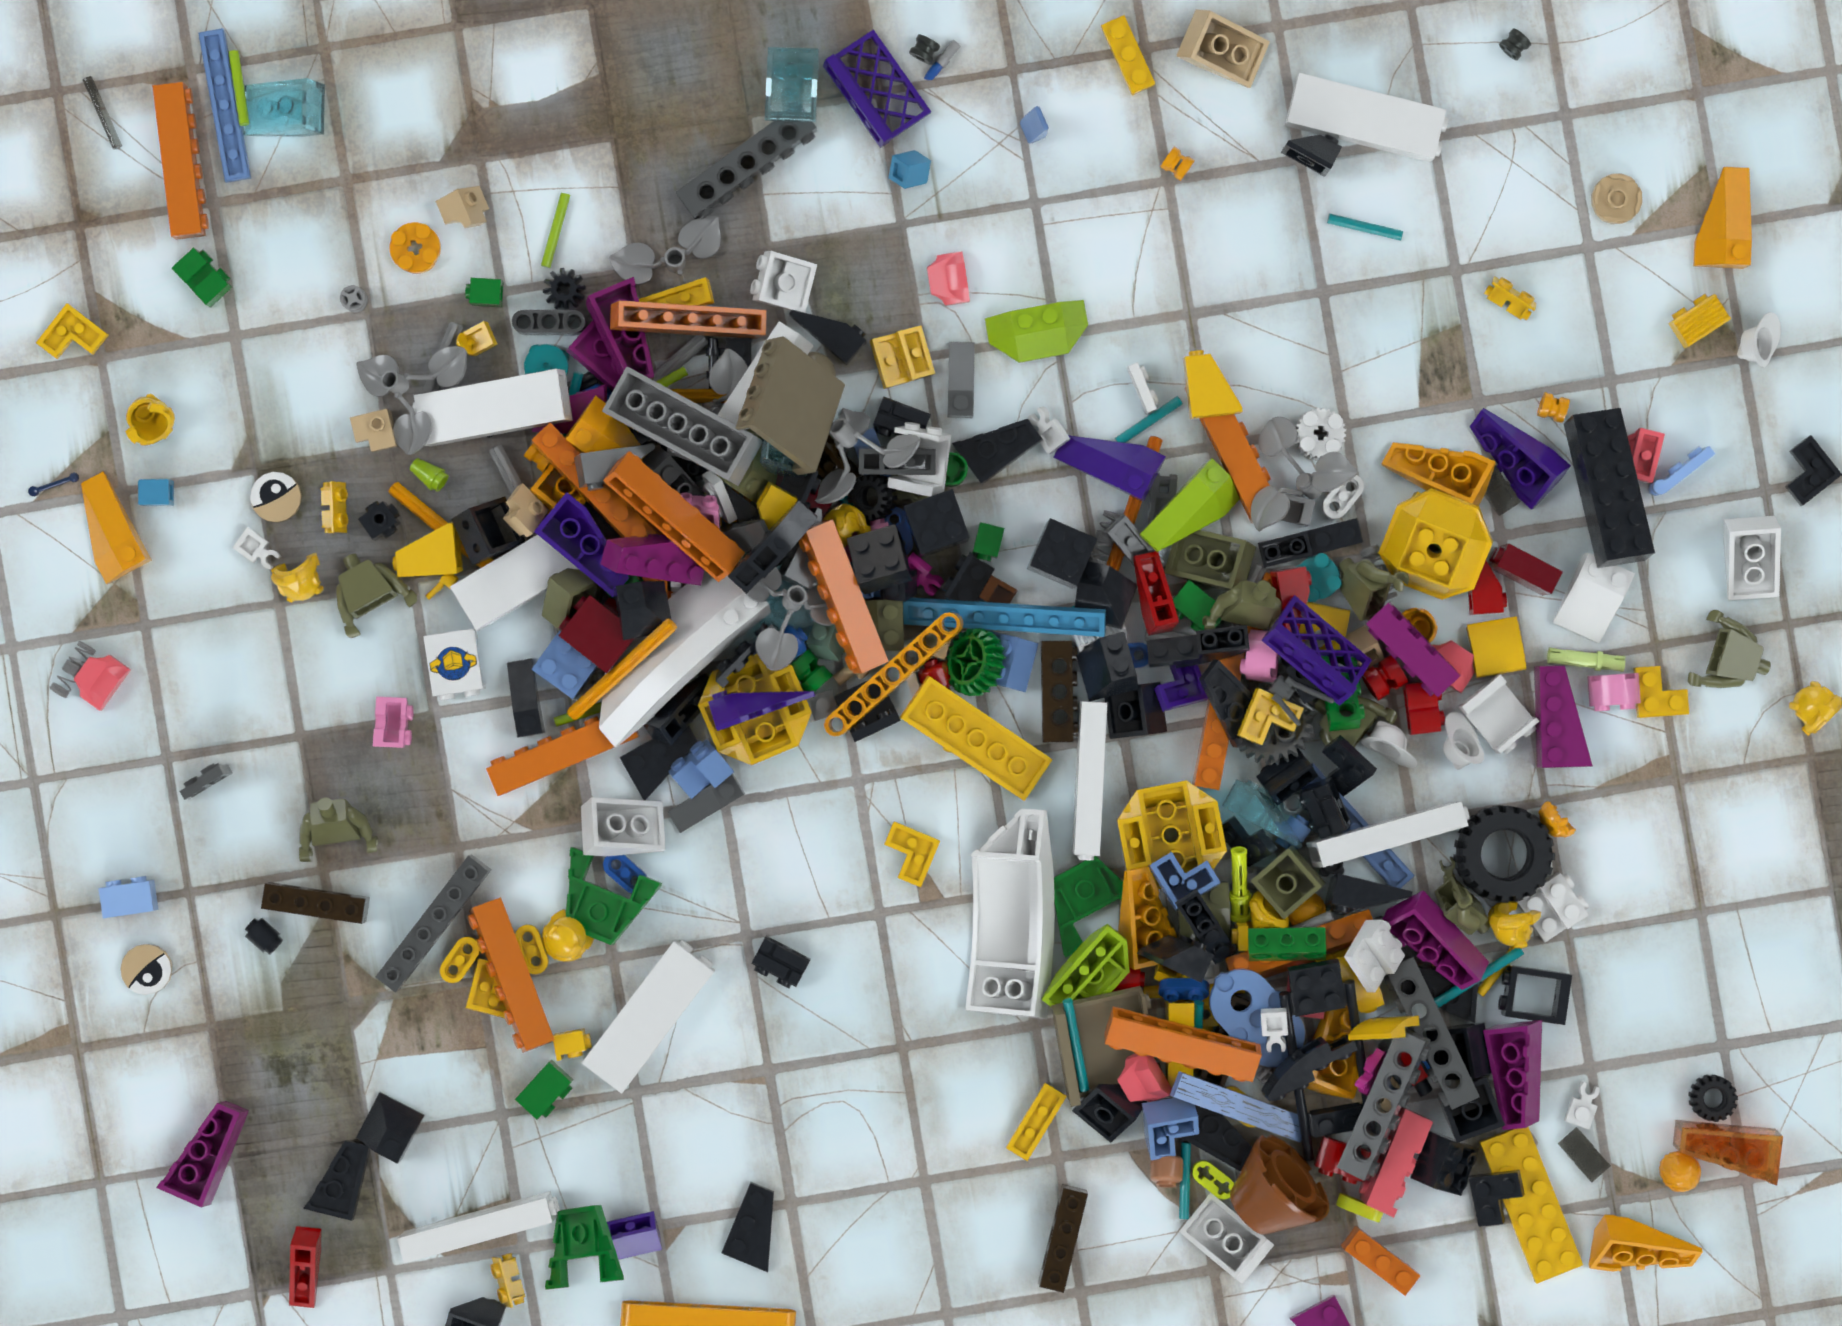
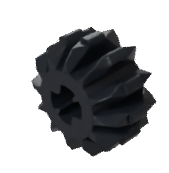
M560 268V276H557L552 271L550 274L554 280H544V283L551 286V288L543 289V293L546 295L552 294L546 299V302L550 304L556 300L554 304V309L556 310L561 307L562 303L564 310H569V303H572L575 308L579 307L575 299L584 300L585 296L578 293V291L586 290L585 285H577L583 280L582 276L579 275L573 279L575 275L573 269L568 272L567 276L564 268ZM562 284L566 287L570 285L571 288H568L569 294H559L558 291H561L559 287Z

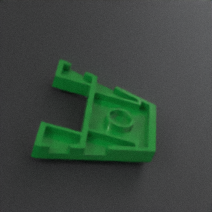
M571 847L569 853L571 860L570 869L568 870L569 894H567L566 917L578 920L583 925L587 936L606 944L614 945L660 889L662 883L644 875H639L631 897L627 898L586 881L585 878L594 856L583 855L582 850Z
M1094 856V860H1085L1054 877V903L1065 958L1072 955L1083 943L1074 923L1118 899L1122 900L1123 881L1096 856Z
M592 1205L558 1211L552 1242L556 1245L554 1257L549 1260L548 1267L552 1269L550 1280H546L545 1290L569 1287L567 1261L599 1256L600 1282L624 1280L602 1206Z

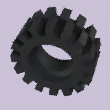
M862 475V477L856 478L857 482L854 484V489L848 493L852 495V498L848 499V503H853V506L864 514L866 520L886 518V515L892 513L890 509H894L896 504L892 503L893 500H897V496L892 494L896 489L887 487L888 480H886L887 477L884 475ZM871 487L878 494V502L874 507L870 506L867 501V492Z
M1713 1074L1711 1076L1704 1075L1702 1079H1696L1697 1083L1691 1085L1692 1091L1688 1093L1691 1099L1688 1100L1689 1105L1693 1107L1694 1113L1707 1121L1713 1122L1724 1121L1727 1119L1726 1116H1731L1734 1113L1732 1110L1737 1108L1735 1101L1738 1100V1096L1735 1095L1736 1089L1731 1085L1730 1081ZM1712 1088L1718 1089L1722 1094V1102L1714 1108L1708 1107L1704 1102L1705 1093Z

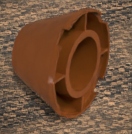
M1269 1135L1268 1137L1260 1136L1255 1141L1230 1191L1232 1205L1244 1223L1253 1231L1266 1235L1319 1222L1327 1217L1329 1213V1201L1321 1182L1316 1184L1309 1171L1312 1168L1304 1158L1282 1139L1274 1135Z

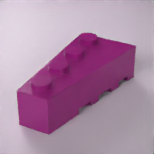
M1388 602L1366 623L1369 627L1368 632L1377 641L1381 639L1387 645L1385 649L1394 659L1399 657L1405 663L1403 668L1413 678L1417 675L1423 683L1420 686L1430 696L1435 694L1439 697L1461 676L1391 602Z
M1424 890L1386 910L1382 920L1390 924V933L1397 937L1396 939L1402 943L1403 947L1408 945L1418 953L1417 957L1423 962H1431L1437 967L1436 971L1461 990L1481 981L1489 961L1460 929L1445 917L1443 911Z

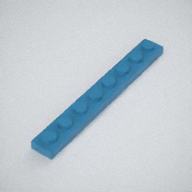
M910 598L905 602L903 601V624L930 626L942 614L955 612L962 617L963 628L970 629L982 628L986 630L1104 637L1106 633V609ZM947 617L944 622L945 627L956 628V620L953 617Z

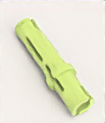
M1549 647L1547 653L1548 664L1594 668L1595 671L1607 669L1624 672L1625 656L1603 654V651L1589 653Z

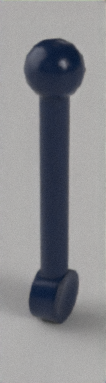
M74 472L69 477L40 487L31 486L28 489V493L30 496L35 497L41 491L70 481L77 482L79 475Z

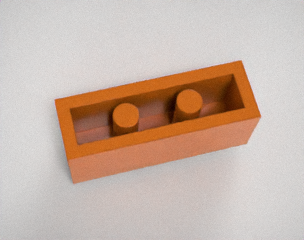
M1358 1226L1353 1228L1341 1244L1346 1252L1405 1296L1420 1277L1416 1270Z

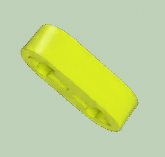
M1207 1160L1195 1162L1192 1167L1194 1179L1217 1198L1224 1200L1230 1198V1191L1234 1185L1230 1177ZM1208 1166L1207 1171L1213 1177L1208 1179L1203 1175L1199 1178L1198 1167L1204 1168ZM1216 1179L1222 1184L1226 1181L1229 1182L1227 1185L1229 1191L1227 1193L1225 1191L1218 1193L1219 1187L1214 1183Z
M1344 1193L1339 1194L1335 1204L1340 1208L1380 1223L1383 1212Z

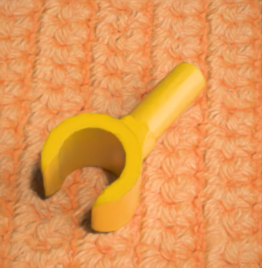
M444 574L439 583L425 596L430 600L444 585L451 589L450 586L457 583L459 578L454 574Z

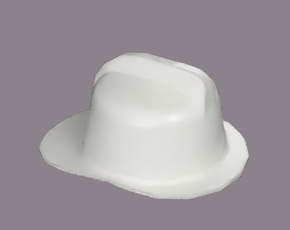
M1766 313L1758 326L1743 332L1737 352L1738 358L1757 362L1762 368L1768 366L1781 335L1780 321L1775 313Z
M1450 712L1445 718V728L1448 737L1443 745L1444 754L1457 770L1471 763L1481 764L1484 760V752L1472 723L1463 714Z
M1378 721L1370 737H1364L1361 740L1362 745L1366 748L1380 753L1399 765L1414 768L1418 764L1417 760L1406 751L1407 739L1405 734L1394 725Z

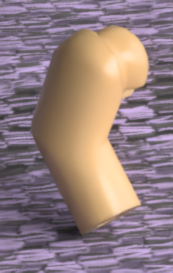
M846 665L834 674L833 678L841 686L854 675H857L859 679L865 678L869 671L862 674L853 673V670L851 671Z

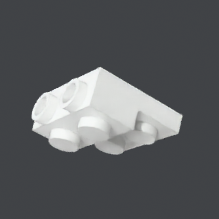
M765 251L764 255H760L757 260L756 268L760 272L758 280L754 279L751 284L750 293L753 294L752 300L773 307L805 313L817 264L774 251Z
M1556 872L1545 880L1547 882L1543 887L1535 890L1536 893L1531 897L1526 896L1523 900L1518 901V905L1523 913L1530 912L1531 910L1541 912L1540 919L1532 926L1543 942H1547L1563 930L1571 928L1589 915L1586 911L1589 908L1587 902L1581 895L1576 897L1572 891L1575 885L1567 874L1562 876L1561 873Z
M1365 920L1344 956L1367 992H1376L1385 975L1395 974L1405 956L1401 950L1402 943L1390 933L1391 926L1384 920Z

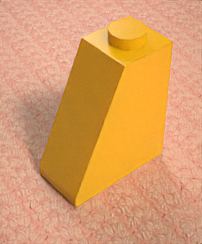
M1204 350L1190 351L1189 356L1183 358L1190 419L1242 413L1243 410L1240 402L1212 355L1204 354Z
M453 522L445 524L396 551L395 556H393V569L397 571V577L457 574L463 571L460 537Z
M1349 947L1327 954L1326 960L1338 958L1342 982L1348 979L1354 980L1359 1012L1372 1013L1378 1009L1377 1007L1385 1005L1380 986L1376 992H1367L1344 958Z

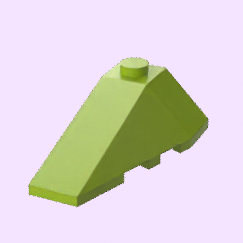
M1213 458L1197 470L1139 535L1156 552H1159L1223 518L1240 500L1231 476Z

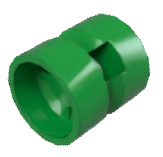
M950 452L945 486L956 487L965 480L968 466L963 456Z
M810 649L800 656L792 666L798 680L801 682L802 690L815 692L833 674L824 665H818L819 659Z

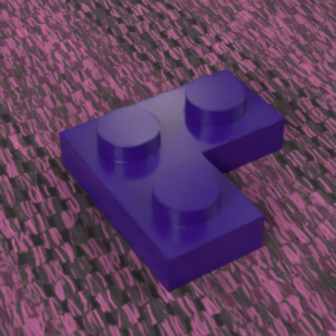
M1169 665L1175 681L1160 684L1154 688L1163 712L1208 699L1199 680L1201 672L1198 665L1176 668L1175 665Z

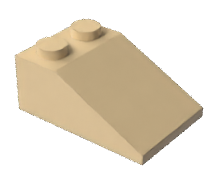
M1196 9L1176 56L1206 71L1251 88L1270 41L1210 10Z

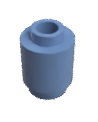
M1298 814L1295 818L1290 816L1278 832L1277 836L1279 837L1275 842L1286 850L1291 845L1298 850L1311 831L1308 828L1310 823Z

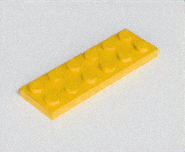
M929 675L900 716L902 720L1023 801L1026 800L1053 760Z
M1529 1127L1509 1129L1479 1141L1491 1173L1520 1170L1524 1196L1502 1199L1534 1282L1538 1284L1583 1266Z

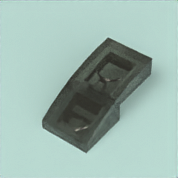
M1495 465L1484 497L1498 516H1501L1519 504L1520 500L1509 482L1503 478Z
M1577 1127L1558 1143L1561 1149L1591 1183L1611 1167Z

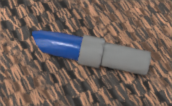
M955 40L934 60V64L924 77L925 80H933L948 65L949 60L961 47Z

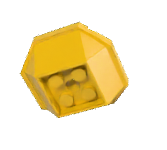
M1431 488L1397 504L1378 553L1392 575H1395L1397 572H1406L1408 574L1409 582L1408 585L1404 583L1405 586L1443 600L1475 588L1493 540L1479 506ZM1438 544L1442 551L1434 553L1429 549V545Z
M758 654L750 655L748 657L749 661L739 672L735 674L732 672L727 677L729 683L724 688L716 682V673L719 670L712 671L698 704L717 751L749 765H754L799 746L812 714L806 699L717 731L708 703L713 700V694L725 690L727 694L803 691L792 665L789 664L781 670L772 671L766 667Z
M1187 780L1137 789L1117 818L1126 870L1150 866L1170 852L1173 853L1184 873L1189 872L1205 861H1208L1214 870L1220 859L1227 852L1217 800ZM1168 828H1174L1177 831V838L1172 842H1167L1164 839V832ZM1154 877L1158 889H1162Z

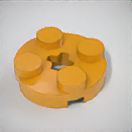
M418 222L407 223L399 227L392 234L389 246L390 255L394 263L402 270L412 274L424 273L432 269L438 257H440L441 242L438 235L426 224ZM414 241L417 244H422V248L419 249V254L417 255L413 251H409V247L412 246Z

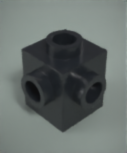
M378 501L373 502L365 508L367 513L358 518L372 540L375 541L382 536L385 538L390 537L398 531L396 526L401 524L398 520V517L401 516L392 503L388 505L384 501L381 503ZM384 516V521L380 524L379 518Z

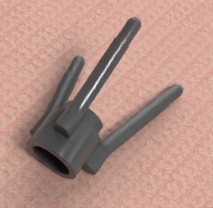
M1281 674L1268 690L1274 694L1271 699L1280 705L1297 726H1300L1301 722L1282 699L1287 701L1292 697L1311 711H1314L1315 707L1309 702L1304 704L1300 696L1294 692V687L1329 703H1334L1333 698L1298 683L1289 676L1285 678Z

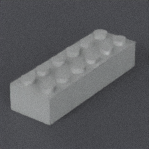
M629 367L625 368L602 412L737 486H739L763 440L744 429L737 430L735 424Z

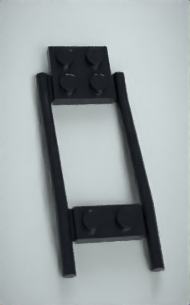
M1338 958L1287 967L1291 992H1280L1279 999L1281 1008L1287 1009L1288 1035H1285L1288 1057L1298 1050L1293 1015L1298 1017L1342 1009L1347 1006L1351 1031L1360 1024L1355 982L1352 979L1342 982ZM1354 1040L1358 1049L1355 1051L1358 1077H1360L1365 1072L1363 1069L1366 1061L1363 1040ZM1304 1089L1294 1090L1304 1160L1312 1161L1314 1159L1311 1136L1316 1138L1353 1131L1368 1095L1366 1096L1361 1093L1363 1102L1361 1104L1360 1102L1311 1110L1308 1113ZM1373 1121L1371 1123V1130L1377 1134L1376 1123Z

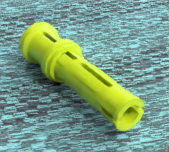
M1238 846L1231 849L1232 890L1229 893V900L1231 902L1230 920L1243 923L1251 919V911L1249 910L1251 893L1247 890V849Z

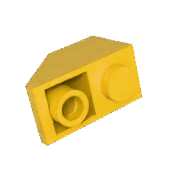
M768 481L756 503L760 518L764 519L768 530L798 501V498L794 494Z

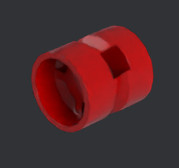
M1391 655L1379 661L1377 668L1371 666L1366 669L1362 676L1365 685L1377 701L1389 695L1391 688L1397 690L1408 683L1402 668Z

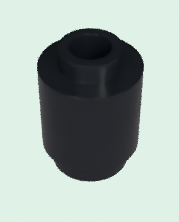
M254 918L245 928L248 932L245 937L263 953L266 951L271 955L283 941L279 936L280 933L263 918L259 921Z

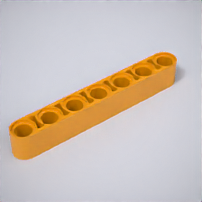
M948 612L937 618L826 718L824 723L826 732L831 736H840L847 733L963 628L962 617L958 613ZM949 616L956 620L957 625L953 631L946 629L944 625L945 619ZM930 633L934 634L938 640L937 645L933 648L929 647L925 640L926 636ZM910 650L917 652L919 657L918 662L914 665L910 664L907 660V653ZM891 667L897 668L900 673L897 681H892L888 677V671ZM872 684H877L881 689V694L878 698L872 697L869 693V688ZM853 701H858L862 705V711L859 715L851 711L850 706ZM835 717L840 718L843 722L841 731H836L832 727V720Z
M633 1300L621 1302L620 1326H795L796 1310Z

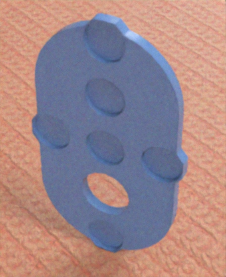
M1235 969L1227 973H1220L1214 979V986L1209 998L1210 1010L1214 1019L1230 1037L1260 1044L1262 1053L1260 1065L1278 1067L1288 1057L1287 1045L1285 1052H1281V1045L1279 1043H1273L1271 1052L1267 1051L1266 1043L1269 1036H1262L1261 1009L1281 1008L1280 991L1274 990L1260 974L1249 969ZM1239 990H1246L1251 995L1250 1005L1242 1011L1234 1010L1230 1002L1232 995ZM1293 1015L1297 1049H1299L1304 1044L1305 1029L1300 1017Z

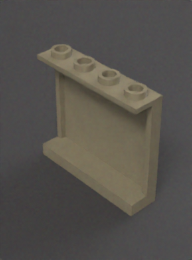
M784 336L768 339L762 347V353L754 369V376L747 390V396L739 413V419L735 428L737 430L750 428L794 461L792 471L797 475L816 472L845 384Z
M1140 986L1073 1000L1089 1083V1090L1086 1092L1079 1090L1063 1003L1051 1005L1066 1095L1071 1107L1081 1105L1080 1098L1086 1097L1098 1084H1119L1117 1079L1125 1067L1126 1058L1135 1053L1126 1049L1116 1050L1105 1044L1104 1033L1113 1006L1148 1015L1147 1010L1151 1009L1150 998L1148 994L1143 993Z

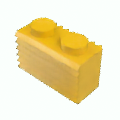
M1705 293L1693 301L1695 306L1688 311L1683 307L1671 315L1674 320L1668 324L1684 349L1731 320V317L1715 294L1708 297Z

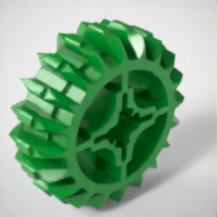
M972 628L967 629L966 632H960L959 638H953L954 645L949 647L950 653L945 657L948 659V674L951 676L949 684L954 687V690L964 695L983 696L984 693L991 691V687L997 686V678H1002L1000 671L1005 668L1002 665V661L1006 659L1002 654L1005 648L1000 645L1001 640L995 634L985 629Z

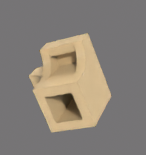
M480 186L456 189L435 201L445 225L460 222L464 228L480 226L487 222L483 212L489 210Z
M389 409L350 417L356 443L369 441L371 452L397 446L393 431L394 421L392 412Z
M522 483L516 487L506 501L509 510L503 519L519 536L524 534L528 537L534 533V530L538 527L549 509Z

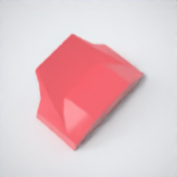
M963 252L937 255L936 261L927 267L931 295L940 298L945 306L970 302Z
M1639 428L1635 433L1627 436L1639 481L1653 483L1665 436L1664 433Z
M1452 640L1441 645H1433L1461 675L1450 687L1462 693L1475 673L1473 669L1474 655Z
M107 655L103 658L89 657L74 677V681L80 690V697L99 711H102L131 669L112 655Z
M1133 1054L1128 1056L1125 1060V1067L1117 1079L1130 1102H1153L1170 1096L1172 1090L1155 1058L1149 1055L1139 1056Z

